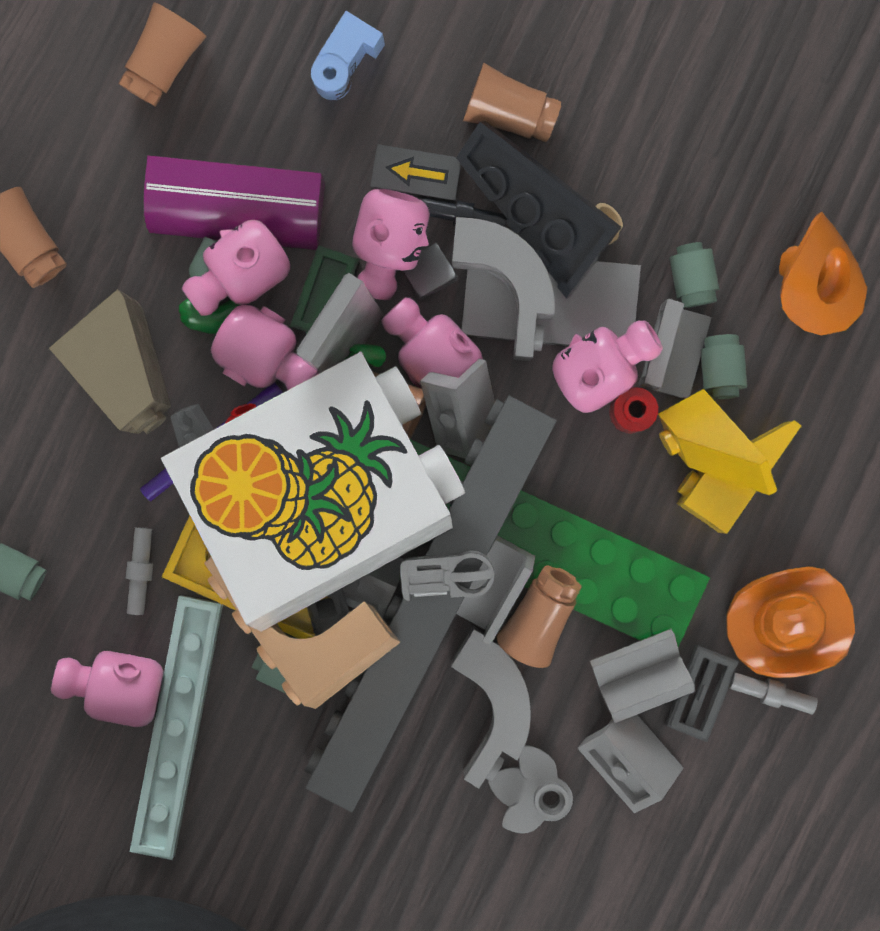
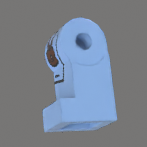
M345 11L311 68V78L317 92L328 100L343 98L350 90L351 76L364 55L367 53L376 59L385 45L383 33L348 11Z

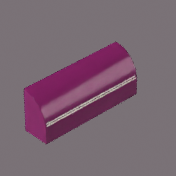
M147 155L144 185L146 228L149 233L194 238L207 237L219 240L221 239V230H232L248 220H258L270 230L282 247L317 250L325 181L322 173Z

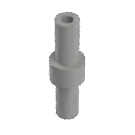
M135 527L132 561H127L126 579L130 580L127 614L144 615L147 581H152L153 563L149 562L152 537L151 528Z
M734 672L729 685V689L760 698V703L775 708L783 705L814 714L818 703L816 697L787 689L785 683L769 678L764 682Z

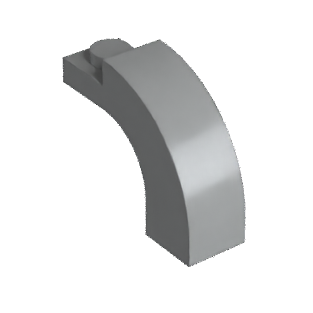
M456 217L452 268L484 271L498 277L508 286L513 294L517 308L513 360L531 361L533 352L541 351L543 343L544 325H536V319L551 320L555 315L554 291L546 267L535 250L524 239L508 228L486 220Z
M473 625L451 660V667L481 686L492 703L493 713L489 730L463 770L464 780L479 789L485 779L491 782L498 774L504 762V759L500 757L502 751L515 760L519 759L530 729L531 709L525 681L514 659L499 646L495 639L491 645L482 641L484 632Z

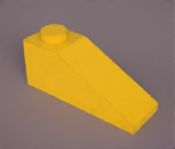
M704 389L658 414L664 431L659 433L664 447L671 456L678 454L689 468L769 496L777 492L768 460Z
M795 420L784 422L751 440L768 460L770 469L774 467L802 426ZM692 470L677 490L682 496L676 504L718 533L727 534L756 491L701 471L696 473Z

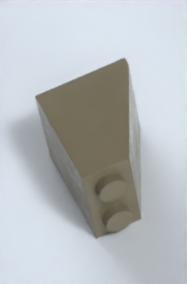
M117 289L49 349L120 431L140 434L144 431L146 434H149L166 420V416L163 413L171 407L143 308L136 300Z

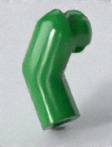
M186 299L179 305L178 312L181 322L187 328L207 334H216L227 316L240 305L235 304L229 299L218 306L212 314L201 316L189 299Z
M354 344L349 349V355L344 359L346 360L362 352L370 367H380L386 360V353L378 345Z

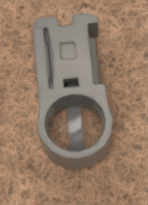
M469 550L457 554L405 558L400 565L403 598L407 601L411 600V594H414V597L447 595V591H450L451 598H476L489 591L494 581L493 564L485 554L479 551ZM467 558H477L488 567V570L454 572L457 564ZM488 579L486 584L476 589H467L458 584V582Z

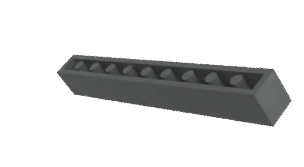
M510 395L507 396L504 403L496 399L484 422L492 426L485 441L482 442L475 439L464 461L471 465L464 481L460 480L465 494L448 502L451 505L449 512L453 528L428 541L427 543L431 545L425 556L457 554L469 550L479 551L487 556L557 421L556 419ZM477 558L463 559L457 564L454 572L479 571L483 561ZM473 581L458 582V584L469 589ZM447 591V595L414 597V594H411V600L407 601L395 594L383 618L390 621L389 628L400 643L367 668L363 675H358L349 683L344 695L351 699L344 713L335 710L324 731L325 734L331 737L325 750L323 751L316 747L304 770L311 774L305 789L350 812L354 811L465 597L451 598L450 591Z

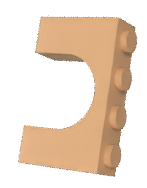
M212 557L204 562L212 574L208 578L209 584L223 600L227 597L236 608L232 613L234 620L246 634L252 632L261 644L256 648L258 654L272 670L276 667L286 680L281 684L282 688L297 706L302 703L307 707L318 708L400 643L375 607L365 601L327 631L312 638H290L277 623L261 632L245 624Z

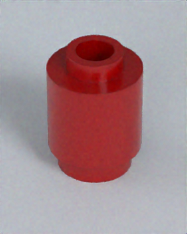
M638 387L630 388L627 392L619 395L611 402L609 408L611 422L618 430L625 433H636L649 428L655 422L658 415V404L655 397L646 389ZM633 401H636L642 409V415L639 418H635L629 413V405Z

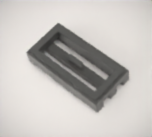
M695 645L687 665V670L693 683L703 658L708 659L684 723L679 722L689 694L673 701L665 725L708 742L738 661ZM717 664H722L724 667L700 729L693 727Z

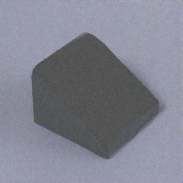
M437 243L421 251L419 261L414 269L403 271L420 302L456 282L458 278Z

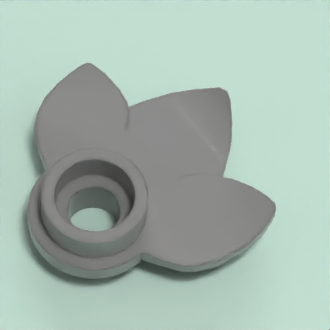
M524 746L519 757V767L501 769L491 782L488 780L495 796L509 806L503 817L502 827L512 832L529 833L537 829L545 820H560L569 813L573 804L570 787L565 781L558 778L554 760L547 753L533 746ZM548 791H555L559 795L558 801L553 805L543 802V796Z

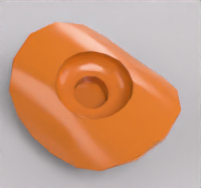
M820 212L812 220L800 245L789 247L782 254L779 274L783 277L780 291L782 308L788 318L804 331L822 336L846 331L862 315L867 286L859 263L848 245L824 213Z
M814 567L787 569L750 582L735 593L726 613L727 638L737 658L756 674L774 678L799 677L814 674L835 666L847 656L855 634L853 606L843 585L825 569Z

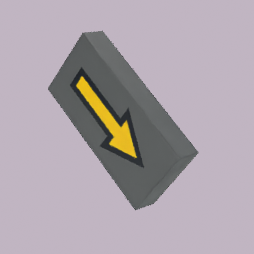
M377 144L370 187L371 190L387 189L413 197L455 203L461 164L453 156Z

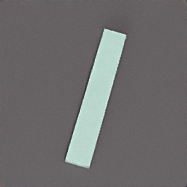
M184 595L178 597L130 852L169 860L175 857L223 604Z

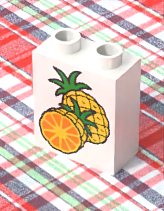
M359 352L161 457L246 625L262 632L453 528L451 514L445 504L465 494L464 488L440 445L419 456L402 425L420 416L421 411L396 366L375 377L362 352Z

